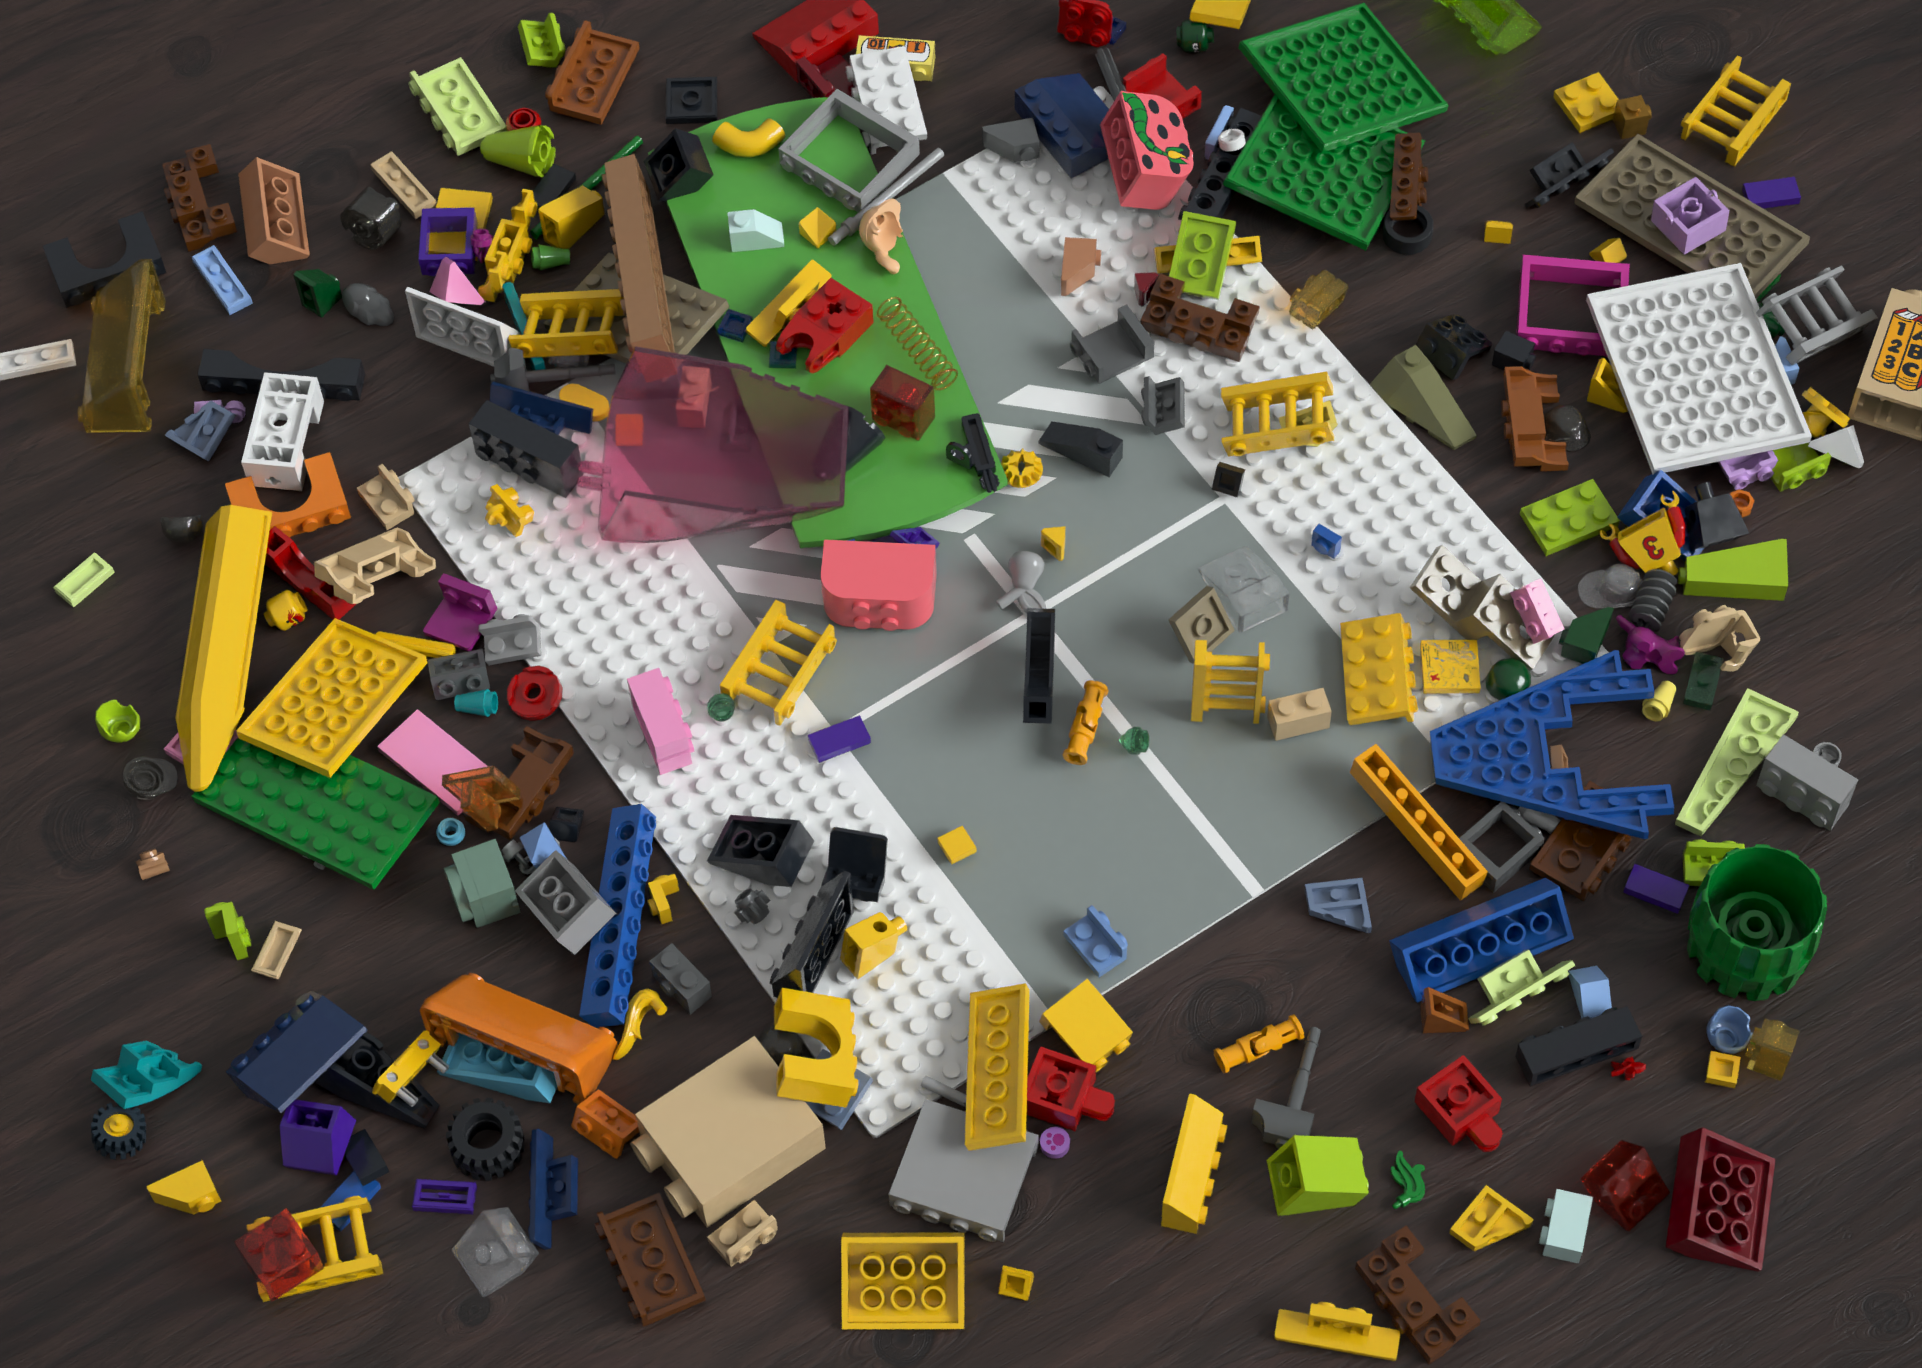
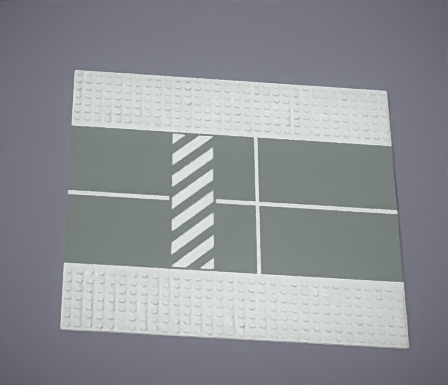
M1102 86L1094 88L1095 93L1110 109L1114 103L1112 96ZM1040 140V158L1030 161L1013 162L986 148L896 199L900 203L899 223L1000 462H1002L1003 456H1007L1011 450L1016 452L1023 448L1026 452L1034 451L1035 455L1041 458L1043 473L1040 480L1030 487L1017 488L1008 484L977 503L944 518L918 526L940 542L938 548H936L937 576L934 610L929 620L923 625L914 629H896L893 631H887L883 628L857 629L855 627L841 626L827 616L823 605L821 584L823 546L799 547L755 432L753 448L750 454L720 451L725 407L733 398L742 402L743 400L714 325L677 365L678 371L670 373L665 380L659 377L647 380L642 370L638 371L633 366L611 358L600 365L615 364L616 374L603 375L601 377L575 378L544 395L560 400V390L565 385L575 383L605 396L609 402L610 412L608 416L601 421H592V432L590 434L565 427L559 434V436L578 444L584 473L567 498L536 483H528L520 475L514 472H506L498 464L490 460L484 461L480 459L475 453L472 436L398 477L399 485L402 489L407 488L415 500L412 506L465 579L471 584L491 591L498 608L493 615L494 619L508 620L513 619L516 615L526 614L531 616L540 625L541 656L524 660L529 666L539 665L549 668L559 678L563 691L558 707L630 805L643 804L656 816V828L653 837L774 1003H776L777 998L773 996L770 978L775 968L780 969L784 961L782 956L788 943H793L796 937L794 935L796 926L800 919H805L808 913L807 906L810 898L813 895L817 896L828 868L829 842L832 828L840 827L881 834L888 838L885 883L878 902H866L853 898L854 913L846 929L881 912L889 921L900 916L907 925V931L898 936L895 953L858 980L840 960L843 933L814 991L816 994L850 999L851 1012L855 1014L852 1034L856 1035V1043L853 1050V1056L857 1057L856 1068L873 1079L870 1087L855 1108L854 1113L873 1138L882 1136L921 1111L925 1099L935 1102L943 1097L921 1087L925 1076L953 1089L967 1082L970 993L1026 983L1030 989L1028 1042L1046 1031L1039 1022L1042 1013L1086 979L1092 983L1101 995H1104L1384 817L1386 814L1350 774L1354 759L1374 744L1381 748L1419 793L1435 784L1430 731L1500 701L1491 696L1486 689L1485 678L1490 668L1497 661L1511 658L1488 636L1477 639L1480 693L1423 694L1421 640H1466L1410 589V586L1436 547L1443 545L1481 581L1501 574L1516 589H1519L1541 578L1563 627L1569 630L1572 620L1577 618L1261 263L1227 266L1219 300L1182 293L1180 299L1225 314L1228 313L1234 298L1260 306L1259 314L1240 362L1207 351H1199L1195 347L1183 343H1175L1168 338L1147 332L1155 342L1154 358L1100 384L1097 383L1093 376H1088L1080 357L1076 358L1070 349L1072 330L1077 329L1082 337L1092 334L1116 322L1118 308L1126 304L1137 319L1141 320L1149 301L1143 307L1139 306L1134 291V273H1157L1153 249L1155 247L1176 245L1181 226V220H1178V216L1182 206L1189 204L1188 197L1193 187L1185 180L1171 203L1160 210L1120 206L1109 159L1071 179ZM1065 237L1097 239V250H1101V266H1095V276L1069 295L1061 296ZM1161 273V274L1166 275V276H1169L1170 273ZM683 363L710 365L712 387L706 428L679 426L676 406ZM1327 371L1333 385V395L1323 397V402L1330 400L1338 424L1332 431L1335 441L1325 442L1318 447L1302 445L1249 453L1239 457H1228L1222 444V438L1233 436L1232 411L1227 410L1221 398V388ZM1150 376L1155 383L1178 377L1184 381V428L1155 435L1148 426L1144 425L1141 418V412L1144 410V401L1141 395V389L1144 388V377ZM1312 399L1297 401L1296 412L1311 407ZM1285 403L1270 405V430L1281 429L1279 417L1285 416ZM1259 407L1244 409L1243 434L1259 432ZM616 414L643 415L644 433L642 447H615ZM1052 421L1099 428L1123 439V458L1111 476L1107 477L1038 444V441ZM1020 462L1018 466L1019 475H1022L1025 467L1023 462ZM1219 462L1246 469L1238 497L1211 490L1216 467ZM498 484L502 490L513 487L519 496L518 504L516 505L518 507L529 505L534 510L533 520L524 525L522 535L515 537L506 526L502 527L499 523L492 526L485 520L488 512L485 506L492 495L490 491L491 486ZM1318 524L1323 525L1342 537L1341 549L1335 559L1328 555L1320 554L1311 546L1312 533ZM1066 526L1065 552L1062 561L1057 560L1041 546V530L1044 528ZM1019 551L1033 552L1042 557L1045 564L1044 571L1033 589L1042 596L1046 609H1055L1052 724L1023 723L1027 613L1022 610L1018 599L1003 610L996 602V600L1014 588L1008 563L1010 557ZM1442 578L1443 588L1449 591L1450 584L1448 580ZM1206 586L1215 589L1235 630L1211 651L1212 655L1258 656L1259 642H1265V654H1270L1269 671H1264L1262 696H1266L1265 713H1260L1259 724H1253V710L1209 708V711H1203L1202 722L1191 721L1194 664L1189 662L1168 619ZM775 600L785 603L788 620L821 635L829 624L833 625L835 638L837 639L834 650L830 654H826L795 702V709L791 717L785 718L781 726L775 724L773 708L743 694L737 695L733 702L729 703L721 698L720 691L721 682ZM1401 613L1404 622L1410 623L1412 639H1408V647L1411 646L1414 656V663L1410 664V671L1414 672L1416 687L1412 688V696L1415 695L1418 705V712L1414 713V722H1407L1406 717L1349 725L1346 710L1340 623ZM1520 625V634L1526 639V628ZM786 630L778 631L774 637V641L806 656H809L816 645ZM1562 631L1555 634L1534 669L1530 671V687L1582 665V663L1561 656L1563 645L1558 643ZM1601 645L1596 658L1609 653L1603 645ZM771 651L765 652L760 659L761 663L795 678L802 667ZM1212 666V669L1256 670L1253 667ZM656 668L660 669L663 677L668 676L671 682L674 700L677 699L680 704L683 722H687L692 734L691 741L695 751L690 753L692 764L662 775L659 774L632 708L627 683L628 678ZM756 672L754 674L751 673L746 680V684L778 699L782 698L788 688ZM1089 680L1099 681L1108 687L1109 692L1103 698L1101 705L1103 710L1101 717L1097 721L1098 726L1093 743L1089 744L1086 753L1087 763L1085 765L1071 764L1064 760L1062 754L1068 748L1070 741L1069 732L1076 716L1077 706L1082 701L1085 693L1084 684ZM1211 680V683L1255 685V682ZM1324 688L1332 711L1330 728L1275 741L1267 718L1269 700ZM1210 695V697L1254 699V696ZM860 715L871 737V743L818 763L808 741V735ZM730 815L800 820L814 839V843L792 887L767 885L708 863L707 859ZM963 825L975 844L977 852L951 865L939 846L937 838ZM749 888L753 891L758 890V892L762 890L771 900L767 903L770 910L769 914L757 924L747 923L746 921L742 923L734 914V911L738 909L735 899ZM1091 905L1098 912L1102 911L1105 913L1110 921V927L1115 933L1120 932L1128 943L1127 959L1100 978L1097 977L1063 936L1065 929L1087 915V908ZM796 1033L815 1059H817L822 1049L830 1053L828 1048L818 1039L806 1034Z

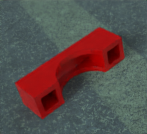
M276 526L270 529L265 558L266 566L333 620L334 618L341 619L356 605L347 603L345 600L334 596V585H329L327 582L315 577L314 565L301 553L295 542Z

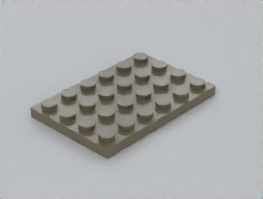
M608 253L574 291L619 289L618 281L621 278L618 277L615 263L619 262V260H616L614 254ZM663 274L678 365L725 313L729 305L724 298ZM627 315L614 316L610 331H612L618 347V353L604 355L637 368L634 361V355L636 354L635 352L630 353L626 343V337L630 335L625 330L623 318L627 317ZM589 317L585 332L599 331L603 317ZM577 318L563 319L560 333L574 332ZM547 319L544 322L547 331L550 329L552 319ZM669 374L659 376V378L665 380Z

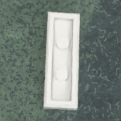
M68 339L0 353V381L75 366L76 360L72 340Z

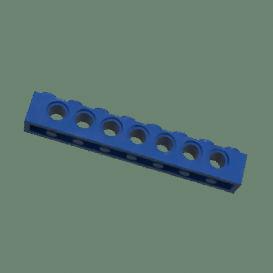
M643 804L612 808L599 894L616 914L591 939L579 1014L582 1019L596 1028L625 1024L626 1012L629 1007V991L633 981V965L637 955L636 945L638 933L641 929L640 919L642 907L645 903L644 893L649 876L648 867L653 850L654 830L656 828V816Z

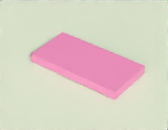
M418 709L377 746L380 753L429 793L436 795L439 801L457 816L476 800L478 791L483 793L498 779L496 772Z

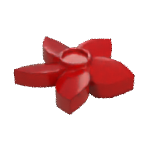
M1633 1057L1626 1058L1622 1063L1611 1061V1066L1615 1069L1611 1072V1076L1624 1074L1625 1080L1634 1078L1635 1074H1639L1646 1069V1064L1635 1062Z

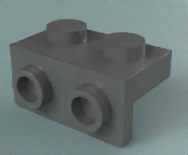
M1150 376L1144 377V388L1141 389L1144 401V410L1141 412V418L1144 425L1148 426L1155 435L1184 428V381L1178 377L1155 383Z

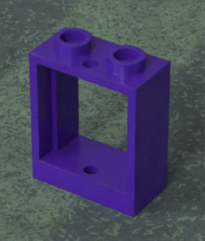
M474 207L422 209L418 259L422 275L436 276L441 261L445 257L454 261L464 275L475 274L476 256L473 252L470 238L478 226ZM430 232H466L465 253L428 254Z

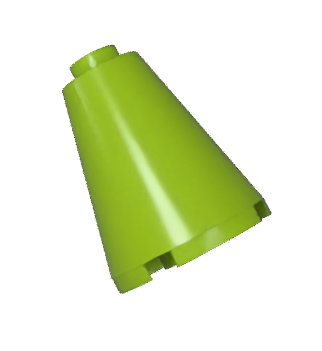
M546 125L488 134L480 145L481 153L486 160L535 177H544L543 174L547 173L555 159V147H551L550 139H554V135Z

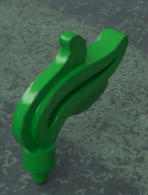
M1399 1151L1396 1155L1395 1167H1391L1393 1179L1404 1188V1193L1398 1196L1396 1202L1392 1205L1394 1209L1398 1207L1404 1208L1410 1203L1421 1201L1425 1195V1185L1421 1176V1172L1425 1170V1167L1417 1164L1412 1168L1404 1159L1402 1151Z

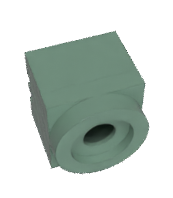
M496 839L452 854L454 864L445 867L444 872L462 922L474 919L476 928L521 913L513 883Z

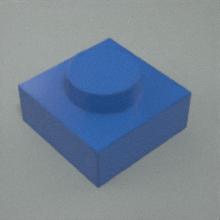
M1318 524L1312 533L1311 546L1320 554L1328 555L1335 559L1341 549L1342 537L1323 525Z

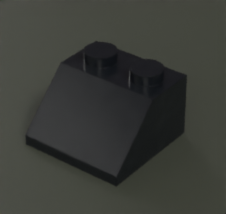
M676 128L643 161L658 201L662 202L699 191L714 175L699 137Z

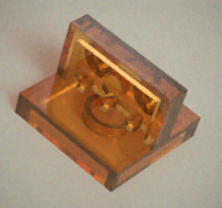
M494 765L442 775V786L461 802L460 808L487 831L498 829V820L501 816L500 803L520 800L521 789Z

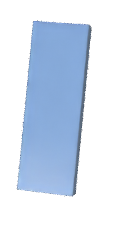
M215 245L191 257L194 265L229 315L253 304L250 295Z

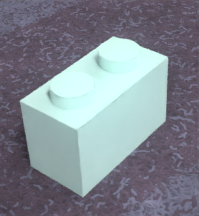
M1556 1189L1554 1199L1548 1198L1544 1216L1550 1217L1548 1227L1542 1226L1539 1244L1544 1245L1543 1256L1579 1264L1593 1197Z

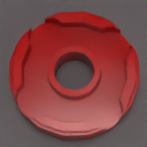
M539 665L529 666L511 679L507 688V701L511 709L520 718L529 721L542 720L550 716L558 708L562 699L563 687L559 678L549 668ZM535 687L541 688L539 696L534 699L528 698L531 689Z

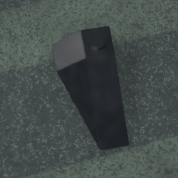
M367 1032L315 1081V1083L340 1098L423 1129L426 1128L440 1106L417 1080H411L405 1087L418 1098L417 1103L412 1107L398 1095L388 1103L378 1094L372 1093L377 1079L396 1059L393 1060L383 1050L384 1045Z

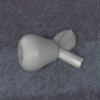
M1019 551L1010 557L1008 568L1014 588L996 600L1002 610L1016 599H1018V603L1025 613H1027V608L1046 609L1042 596L1033 589L1044 571L1045 564L1042 557L1028 551Z

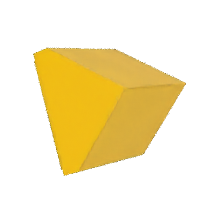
M1485 221L1484 242L1510 244L1513 224L1503 221Z
M1620 238L1608 239L1589 253L1595 261L1620 263L1627 258Z
M1066 526L1044 528L1041 530V546L1057 560L1062 561L1065 552Z
M1003 1265L998 1294L1028 1301L1034 1279L1033 1272Z

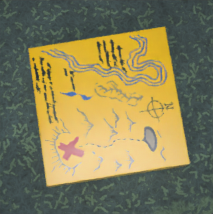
M1421 640L1423 694L1480 693L1477 640Z

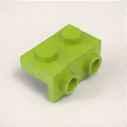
M549 13L545 22L521 20L518 30L527 64L556 68L560 59L565 55V44L561 40L560 25L556 21L555 14Z
M1701 839L1686 842L1683 852L1684 883L1689 886H1700L1713 864H1718L1723 860L1727 852L1737 847L1744 849L1745 844L1734 841H1723L1721 843L1707 842Z
M219 902L205 908L204 913L214 938L228 937L236 959L249 958L247 947L251 946L250 935L245 927L243 917H238L233 902Z

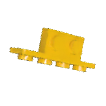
M811 260L746 327V333L766 347L832 275L815 260Z
M1319 1302L1317 1304L1311 1303L1309 1314L1280 1309L1278 1311L1274 1338L1279 1341L1395 1361L1400 1331L1371 1325L1372 1314L1366 1313L1363 1309L1352 1307L1347 1310L1335 1308V1305L1328 1302Z

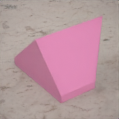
M445 257L441 261L429 292L441 300L451 303L482 305L485 301L454 261Z

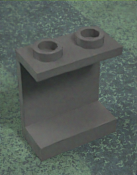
M1126 304L1118 308L1116 322L1092 334L1082 337L1077 329L1072 330L1070 349L1076 358L1080 357L1088 376H1093L1097 383L1100 384L1154 358L1155 342Z

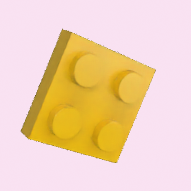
M1599 72L1554 90L1553 95L1579 133L1612 120L1616 102L1619 100Z

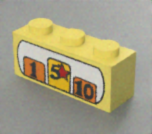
M859 35L856 54L905 46L913 80L932 81L935 63V41Z

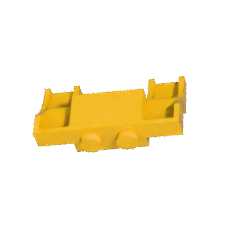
M523 189L522 201L511 208L512 219H501L492 244L485 257L488 277L485 284L478 288V293L483 300L495 302L498 293L503 292V284L505 282L514 283L517 274L520 275L522 272L524 256L529 254L532 246V239L529 238L528 234L531 217H535L537 212V202L534 201L532 190Z

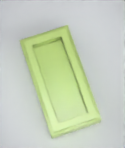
M94 552L53 588L60 597L74 608L115 572L113 567Z

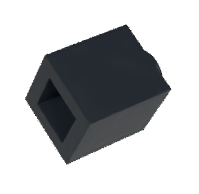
M1505 331L1494 349L1492 366L1502 370L1505 367L1521 366L1530 370L1536 359V355L1533 354L1535 343Z

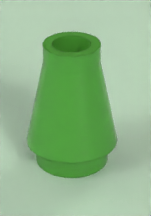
M538 244V247L531 248L532 268H539L540 271L570 264L569 249Z

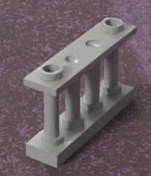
M1843 266L1833 270L1828 267L1817 274V278L1779 296L1776 293L1771 294L1762 301L1764 306L1756 312L1757 316L1760 317L1772 311L1793 342L1792 347L1794 350L1786 356L1791 366L1862 332L1878 318L1872 309L1863 314L1860 311H1856L1835 281V278L1845 270ZM1827 287L1847 316L1846 322L1838 320L1818 291L1819 288ZM1806 294L1809 295L1830 326L1828 331L1819 327L1800 297ZM1787 303L1792 305L1811 333V339L1808 340L1806 337L1803 338L1782 308L1783 305Z

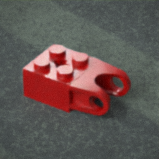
M830 278L797 311L779 336L776 350L784 355L800 347L810 349V354L805 362V370L810 373H816L837 356L840 358L874 323L872 304L833 278Z

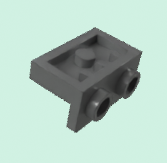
M483 649L428 660L430 679L436 700L490 689Z

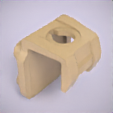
M1726 605L1718 607L1713 613L1708 612L1706 609L1699 611L1692 619L1694 627L1685 630L1679 636L1681 640L1680 648L1684 649L1685 655L1710 651L1721 645L1732 657L1731 660L1725 661L1720 667L1722 671L1738 670L1746 661L1751 651L1760 642V637L1744 610L1736 611L1735 608L1727 607ZM1735 631L1736 633H1742L1746 641L1737 644Z

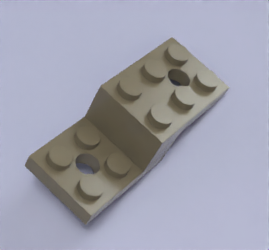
M1443 545L1436 547L1410 586V589L1466 640H1477L1488 636L1511 658L1523 662L1529 671L1534 669L1555 636L1554 634L1549 639L1535 644L1528 633L1527 638H1523L1520 634V625L1525 628L1526 626L1519 611L1515 608L1510 594L1517 589L1501 574L1481 581ZM1442 578L1448 580L1450 584L1449 591L1443 588Z

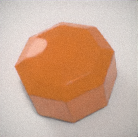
M1740 489L1731 492L1730 495L1741 517L1750 515L1754 503L1751 494Z

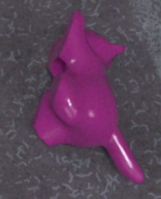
M1621 615L1616 617L1619 626L1628 633L1625 651L1622 656L1629 667L1641 669L1644 663L1651 662L1666 674L1677 673L1678 667L1674 661L1681 659L1685 654L1684 649L1680 648L1679 636L1666 640L1649 628L1634 626Z

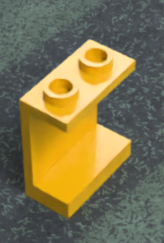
M1088 979L1042 1013L1039 1020L1046 1031L1052 1027L1079 1060L1096 1065V1072L1108 1063L1106 1060L1108 1056L1112 1053L1119 1055L1129 1047L1130 1043L1128 1041L1133 1033Z

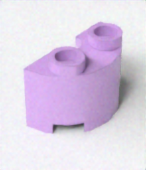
M1773 450L1718 461V464L1734 489L1741 490L1757 480L1766 481L1774 474L1772 469L1777 464L1778 459Z

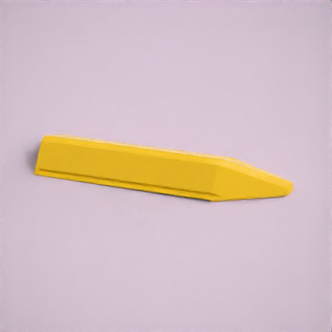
M235 505L221 506L207 521L205 526L175 717L187 785L194 792L203 791L211 784L245 709L244 700L272 512Z

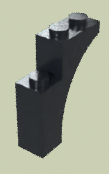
M1027 608L1023 723L1052 724L1055 609Z

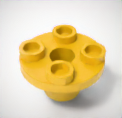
M1809 387L1807 391L1805 390L1802 393V396L1812 403L1806 412H1802L1812 437L1825 436L1826 428L1832 420L1843 428L1848 425L1847 422L1850 418L1814 389Z

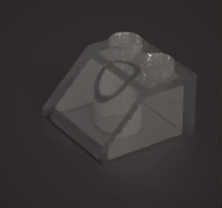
M508 1207L482 1211L452 1249V1252L482 1297L488 1296L523 1274L539 1254Z

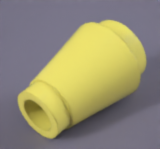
M1662 681L1654 690V698L1643 701L1642 712L1649 720L1658 722L1668 716L1676 692V686L1672 682Z

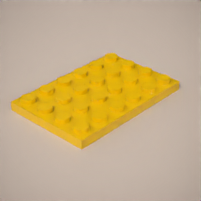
M334 618L236 730L238 738L331 778L427 664L426 656Z

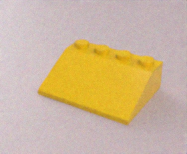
M964 1232L843 1233L841 1237L842 1329H964Z

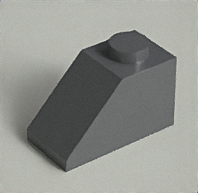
M1033 118L982 127L983 147L1013 162L1030 161L1040 158L1039 138Z

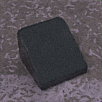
M557 806L549 821V830L553 837L561 841L576 842L579 837L584 810Z

